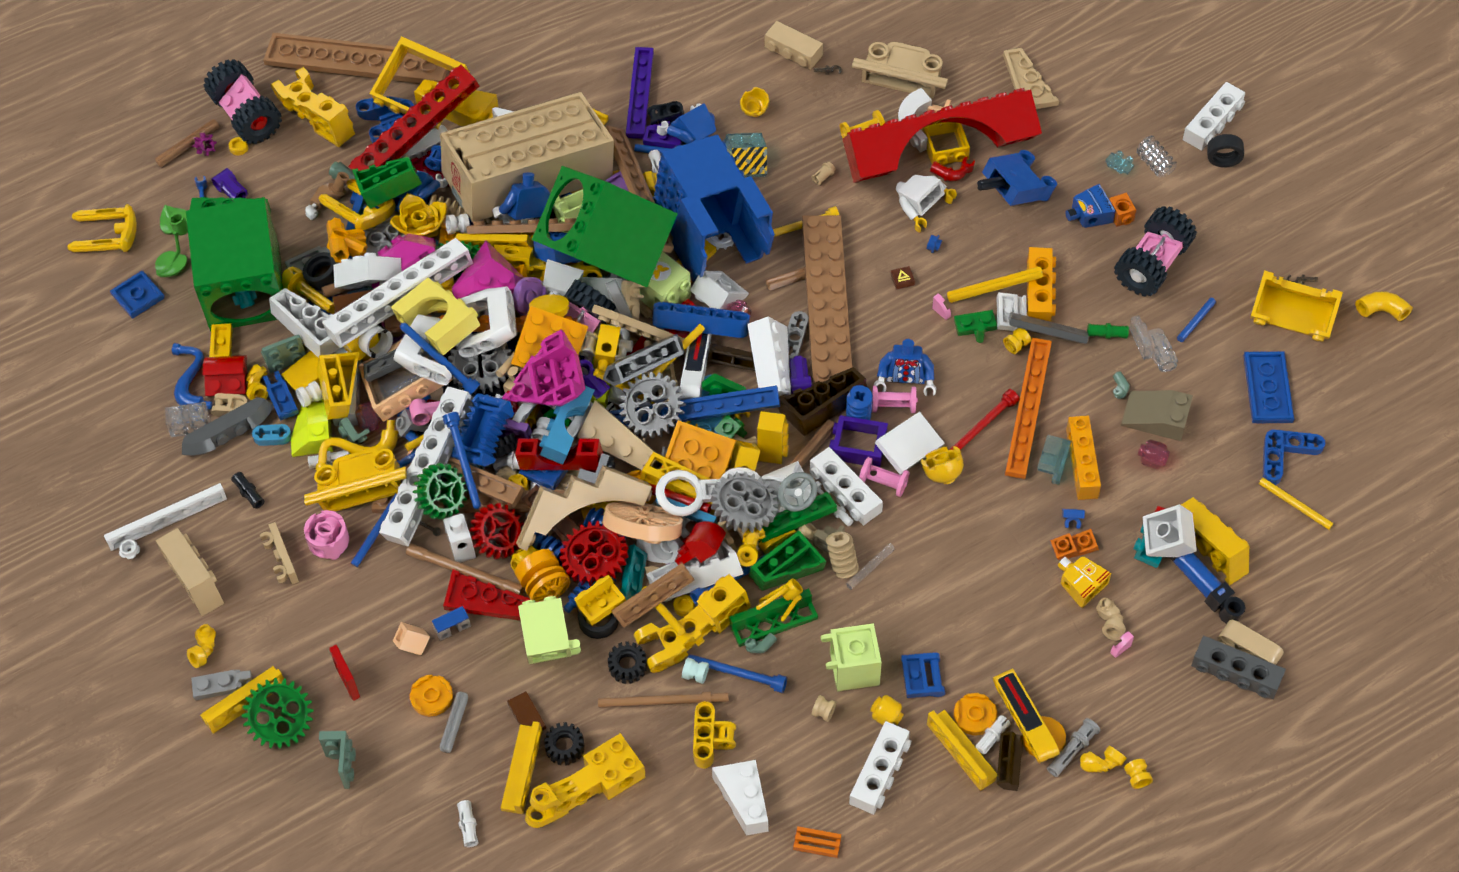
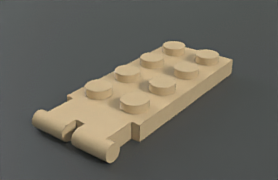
M595 304L593 306L592 312L599 315L598 319L608 323L611 319V324L624 328L626 325V330L637 334L640 330L639 334L652 339L654 336L653 340L660 341L674 335Z

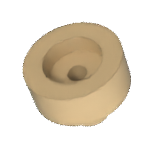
M811 523L804 524L798 528L806 538L814 539L817 529Z

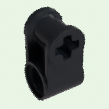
M678 101L652 105L647 111L651 117L650 125H659L663 121H670L671 124L678 117L684 115L683 105Z

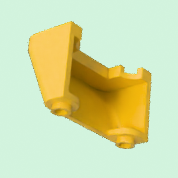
M1264 270L1250 316L1254 320L1253 323L1265 326L1266 323L1310 335L1313 340L1319 342L1329 339L1343 292L1333 289L1332 292L1328 291L1326 293L1324 288L1320 290L1284 280L1280 276L1277 280V277L1273 276L1274 273Z

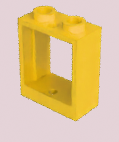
M938 123L921 129L927 136L926 150L931 164L934 161L941 165L962 162L963 158L967 156L969 160L970 146L961 123ZM954 132L959 148L935 152L930 136Z

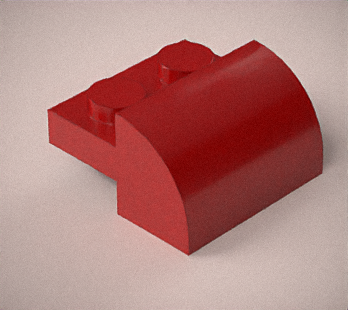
M247 355L205 357L203 361L205 396L211 397L217 393L247 395Z
M709 521L695 524L691 533L684 538V544L678 549L675 562L678 565L681 563L685 564L696 557L702 563L717 553L726 535L725 530L718 524Z

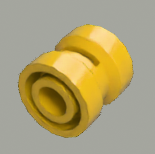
M1017 328L1013 331L1012 335H1008L1003 339V343L1010 353L1017 354L1022 346L1025 347L1031 343V337L1025 329Z
M1144 759L1133 760L1124 766L1126 774L1131 777L1130 784L1133 789L1143 788L1153 782L1151 774L1146 770L1147 764Z

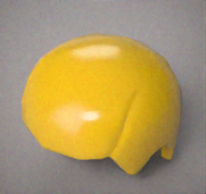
M754 87L748 92L745 91L740 100L741 110L751 117L761 116L769 105L768 94L764 89Z

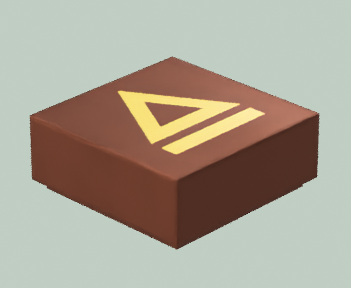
M910 266L891 270V277L896 289L915 285Z

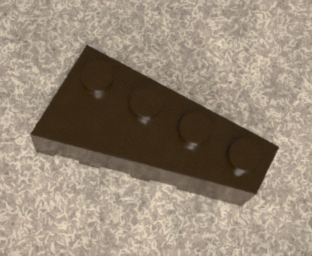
M852 367L830 376L829 380L812 383L811 387L804 390L801 388L794 390V394L786 397L785 395L779 396V412L784 414L786 419L805 436L846 409L848 393L853 386L863 385L867 387L866 378Z

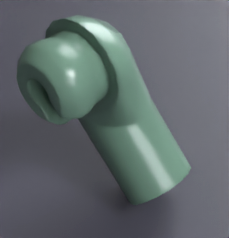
M1119 371L1113 375L1117 383L1113 394L1116 398L1122 399L1126 397L1130 385L1122 372Z
M771 633L762 641L748 638L745 641V647L750 653H765L777 641V638Z

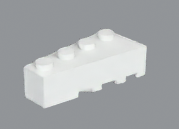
M286 288L269 298L271 314L294 335L299 334L302 343L318 358L319 355H330L339 349L336 343L328 336L322 323L333 314L328 315L321 311L320 307L310 305L304 298Z
M770 317L749 323L748 330L758 388L777 385L779 396L785 395L786 397L791 395L787 326Z

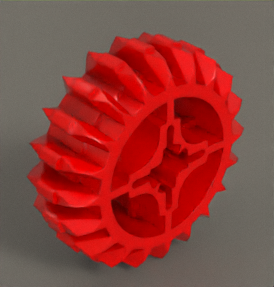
M491 503L487 507H481L480 512L474 514L476 519L470 522L474 526L469 529L470 532L474 533L471 539L477 542L473 547L480 546V554L486 552L487 558L493 555L495 560L500 557L505 559L508 555H513L514 550L520 549L516 542L521 533L520 527L524 526L523 522H518L521 515L514 516L515 509L508 511V505L506 504L501 507L500 503L495 505ZM493 515L503 518L506 522H500L497 518H494ZM484 524L487 528L486 534H484ZM503 527L499 530V533L492 536L497 528ZM509 528H510V539H509V536H508V529H509ZM489 540H494L497 544H500L501 547H496L489 542Z

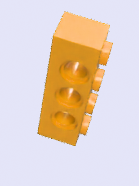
M1029 247L1027 270L1040 266L1043 269V277L1027 282V316L1051 322V317L1055 316L1056 304H1052V300L1056 298V288H1052V284L1056 282V272H1052V268L1056 267V256H1053V248Z
M1089 416L1068 417L1066 432L1077 500L1098 499L1101 483Z

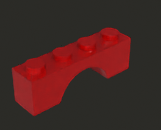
M518 439L515 456L520 470H580V468L584 470H597L603 450L600 439H579L574 446L570 447L562 465L540 455L543 447L539 446L541 443L539 439Z

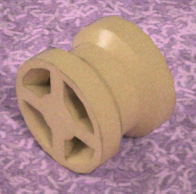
M819 695L812 709V715L815 717L821 716L823 720L829 722L834 713L836 702L833 700L827 701L825 697Z

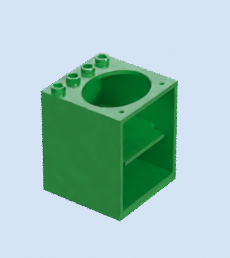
M561 166L532 240L634 283L648 287L678 213L604 180ZM578 179L583 186V201L579 215L570 231L560 240L553 241L549 235V219L553 205L563 188L571 181Z
M265 197L187 210L186 218L193 284L210 332L211 325L232 324V327L235 328L278 320L271 314V309L260 315L244 319L223 318L212 312V304L216 300L234 292L261 291L273 296L283 290V271L279 242Z

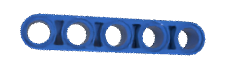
M657 302L653 305V325L659 328L692 332L701 324L705 328L702 333L737 338H744L749 335L748 324L750 323V315L745 312L668 302Z

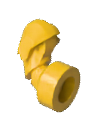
M255 364L247 374L248 389L246 394L249 400H253L256 397L264 399L268 397L267 388L260 383V379L268 375L266 373L267 369L264 366L260 367L258 364Z
M755 527L753 533L749 529L744 533L742 540L744 545H741L737 550L740 565L750 567L756 563L758 558L757 542L766 536L763 528L759 531Z
M203 624L196 630L195 638L198 645L187 650L188 660L194 668H199L206 664L207 658L213 652V647L215 646L216 632L208 624Z
M1108 746L1104 751L1105 759L1092 752L1084 753L1080 757V766L1086 772H1108V769L1111 770L1116 766H1122L1127 758L1113 747Z

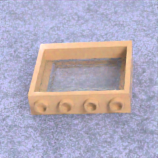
M402 339L393 344L387 353L397 349ZM430 355L424 356L425 358H427V359H429V360H432V361L438 363V362H437L433 357H431ZM371 357L358 365L373 410L383 422L408 408L411 401L422 399L444 386L411 373L404 367L368 382L364 378L363 364L376 358Z

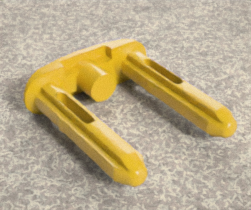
M349 179L346 183L347 187L361 195L356 180ZM327 194L319 196V201L322 205L353 223L356 229H362L363 231L381 224L395 210V201L390 199L378 205L380 207L378 209L375 207L370 209L367 205L364 209V214L359 215Z
M126 204L125 207L78 210L74 212L72 219L78 222L124 218L125 222L114 224L115 234H121V238L73 241L68 244V250L75 253L122 249L123 252H127L132 247L137 227L136 216L132 206Z

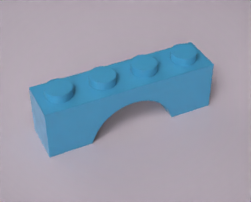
M585 386L586 389L579 397L563 406H556L554 414L557 415L556 419L551 418L546 429L550 431L549 435H544L539 445L543 447L540 453L541 456L563 465L574 440L565 428V420L572 416H584L595 391L594 389Z

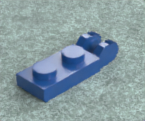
M276 371L274 376L278 382L271 384L267 375L263 376V380L280 421L299 414V411L285 380L282 379L279 371Z

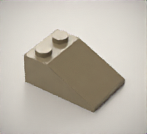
M1174 390L1130 391L1121 426L1181 441L1193 395Z

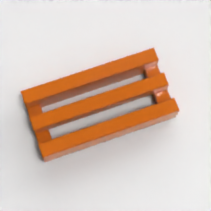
M797 826L793 850L838 858L842 834ZM801 841L806 843H812L814 845L819 846L823 845L828 847H834L835 849L830 850L809 845L799 844V842Z

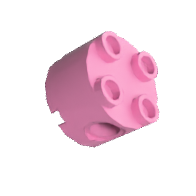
M324 510L320 514L316 515L315 513L311 515L305 523L304 534L308 547L319 558L335 560L348 547L349 533L340 514Z

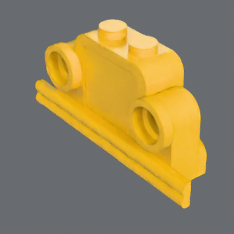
M370 448L338 457L332 465H323L315 472L314 479L317 482V491L304 494V503L306 506L318 503L323 510L335 512L393 496L398 493V488L402 484L401 480L407 478L406 467L400 468V464L389 449L378 451L375 448Z

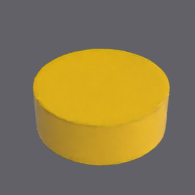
M235 137L229 142L230 152L236 156L243 155L248 151V143L244 142L240 137Z
M689 595L678 596L673 603L675 613L681 617H685L695 608V604Z

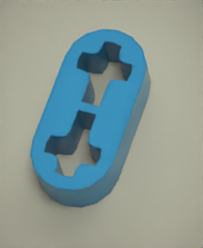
M285 424L260 425L252 431L254 442L259 446L284 445L291 441V430ZM281 432H285V434H283V437H279V435H281ZM261 433H265L263 435V438H259V436H261Z

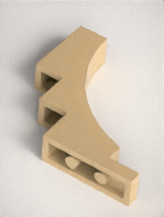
M602 465L595 484L572 475L564 494L540 486L516 544L519 548L527 551L528 547L532 546L535 541V532L546 536L561 519L590 504L605 501H625L644 506L645 502H648L651 498L652 486L648 482Z

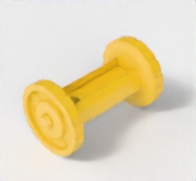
M875 110L872 113V120L849 127L846 122L840 123L842 138L855 128L861 127L862 130H865L869 125L880 123V126L885 123L880 111Z

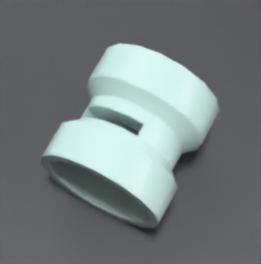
M687 658L683 667L682 678L687 680L695 678L696 682L703 684L707 677L709 663L700 662L698 664L694 659Z

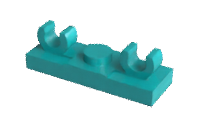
M635 544L628 547L627 553L629 557L626 558V566H622L624 567L622 588L619 591L624 595L626 601L642 590L647 553Z

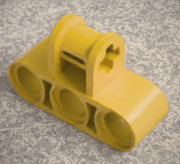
M706 701L696 706L694 719L693 758L695 765L702 769H706L713 764L714 749L730 750L736 746L734 741L736 724L728 721H715L714 706ZM702 713L710 714V716L708 717H702L700 715ZM701 733L709 734V736L707 737H701L699 735ZM701 753L708 754V756L704 758L699 757L698 755Z

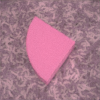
M937 294L933 297L932 309L947 320L951 317L950 308L947 310L943 303L945 299L940 294Z
M1129 631L1120 637L1122 641L1116 646L1113 645L1110 653L1115 658L1131 647L1134 636Z

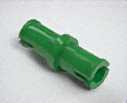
M1088 323L1087 332L1088 336L1105 337V339H1110V337L1127 339L1129 327L1111 325V323H1106L1105 325Z

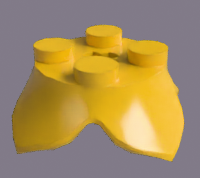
M407 193L400 203V215L393 216L390 224L404 235L409 233L430 238L435 237L439 234V227L446 216V203L436 201L427 205L419 196Z

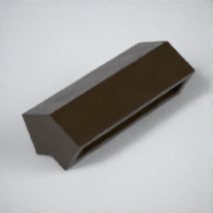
M712 343L707 361L755 371L752 352Z
M1013 731L1001 733L996 784L1004 790L1018 791L1023 735L1015 734Z

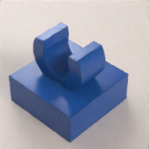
M1062 509V517L1066 518L1064 522L1065 528H1069V522L1075 520L1076 528L1080 529L1081 521L1078 518L1085 517V510Z

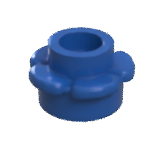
M931 235L926 249L930 250L931 253L934 250L938 251L941 246L942 240L939 239V235Z

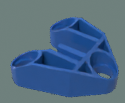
M387 96V98L409 108L414 105L410 100ZM373 98L363 99L356 103L357 115L360 118L381 122V124L369 130L372 143L379 139V137L373 136H380L381 133L389 130L397 119L405 115L403 113L396 114L385 105L383 107L378 106L373 102ZM402 135L397 136L396 140L400 139Z

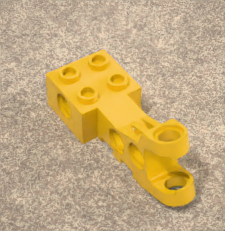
M304 67L295 71L299 80L287 86H284L280 80L271 83L274 94L285 109L290 112L292 110L298 112L297 116L301 119L305 117L309 119L314 132L337 147H340L355 135L353 122L348 116L349 111L344 104L337 103L331 96H326L323 93L316 95L311 92L314 85L308 71Z
M494 245V248L513 267L525 264L528 270L527 277H535L544 281L547 262L535 258L532 247ZM584 261L565 264L584 270L583 277H587L589 273L595 272L597 274L596 278H602L598 267L593 265L585 266L583 264Z
M730 574L719 578L715 586L709 591H704L697 600L698 606L684 618L678 620L685 629L683 635L679 636L670 625L659 628L652 623L641 627L634 633V638L638 645L648 643L654 639H660L665 648L648 658L647 665L652 673L663 671L683 661L688 656L687 651L695 644L699 647L704 643L703 637L711 630L714 633L717 631L720 634L730 625L729 616L746 611L751 607L746 590ZM690 627H694V628H695V630H694L693 632H691V633H686V630H687L688 628H690ZM676 637L673 642H666L668 638Z
M619 733L583 756L585 767L551 785L545 782L535 787L530 796L531 806L528 807L525 814L526 823L533 828L543 827L562 818L574 807L586 803L587 799L597 793L603 792L606 798L610 800L646 777L644 765L622 734ZM543 794V798L538 801L536 796ZM539 812L543 818L536 820L532 818L531 813Z

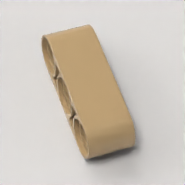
M1229 620L1218 636L1219 642L1277 665L1284 654L1283 649L1279 645L1235 620Z

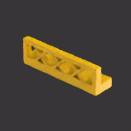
M534 232L456 234L455 237L460 242L464 241V244L469 242L472 243V246L478 244L479 248L487 240L493 247L494 245L532 247L534 249V241L532 240Z
M655 452L651 454L642 469L640 480L657 485L660 478L666 473L674 470H683L696 475L699 480H710V478ZM656 460L662 463L664 468L655 469L651 467V464ZM672 480L665 486L666 489L696 499L695 488L685 480ZM711 509L709 514L714 515L715 510Z
M272 666L200 714L202 720L214 734L246 712V710L242 709V706L249 705L245 698L253 697L250 693L251 689L258 692V683L265 687V680L273 684L274 678H277L278 684H281L284 679L279 669L276 670Z
M934 710L928 713L927 726L981 791L997 780V773L946 710L939 714H936Z
M533 721L532 726L520 725L501 804L502 811L524 814L542 735L540 722Z

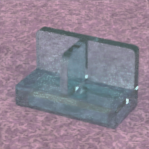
M1047 435L1037 470L1053 474L1051 483L1060 485L1071 441Z

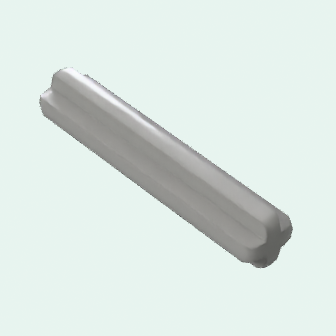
M458 692L456 694L439 746L442 752L450 753L452 751L468 701V694L465 692Z

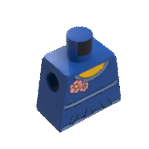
M1097 184L1076 195L1073 198L1072 209L1066 210L1065 214L1068 221L1078 219L1082 227L1088 228L1113 223L1115 209L1100 184Z

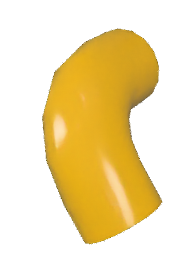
M1386 291L1364 295L1355 302L1357 311L1363 317H1368L1377 311H1384L1391 314L1397 321H1402L1409 316L1413 309L1404 299Z

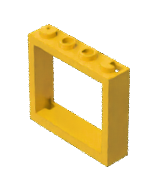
M401 36L369 94L373 98V102L378 106L383 107L385 105L396 114L407 113L409 107L383 96L407 52L449 71L460 64L469 73L470 71L465 64ZM455 84L452 89H456L459 84ZM443 120L434 128L439 129Z

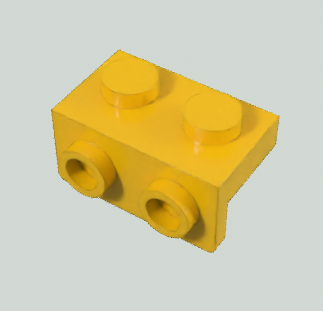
M607 575L597 580L587 590L581 591L574 600L579 611L593 626L612 613L613 609L624 603L626 598L615 586L612 578Z

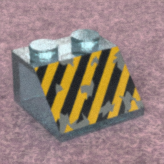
M762 133L726 134L724 142L727 146V151L730 156L734 157L736 166L743 172L744 177L766 176L767 146Z

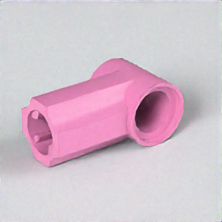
M423 399L411 401L409 410L413 424L423 426L432 420L433 413L437 410L440 401L428 403Z

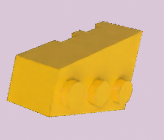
M359 352L319 355L317 372L328 420L348 417Z
M760 412L757 427V447L760 449L758 461L782 464L783 457H787L789 423H787L784 414Z

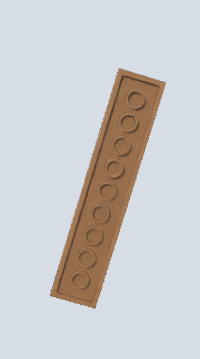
M273 33L263 61L264 65L294 69L304 67L306 70L378 78L395 47ZM407 52L392 80L422 83L426 79L439 82L445 79L447 70ZM438 52L451 58L450 53Z
M841 215L802 216L812 383L817 381L824 382L829 380L830 376L852 368Z

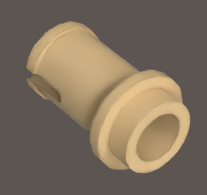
M830 162L823 163L822 168L812 175V180L816 184L821 185L826 178L834 175L836 170L834 165Z

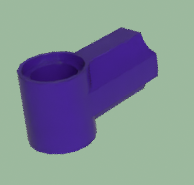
M228 168L211 178L215 188L219 192H224L229 198H246L248 195L247 190L237 181L235 175Z
M794 356L792 359H789L791 394H794L793 391L799 388L804 390L811 387V377L808 376L806 358Z
M580 360L581 367H585L588 370V374L583 375L585 386L595 390L593 396L597 400L610 389V386L602 379L593 375L594 369L591 362Z

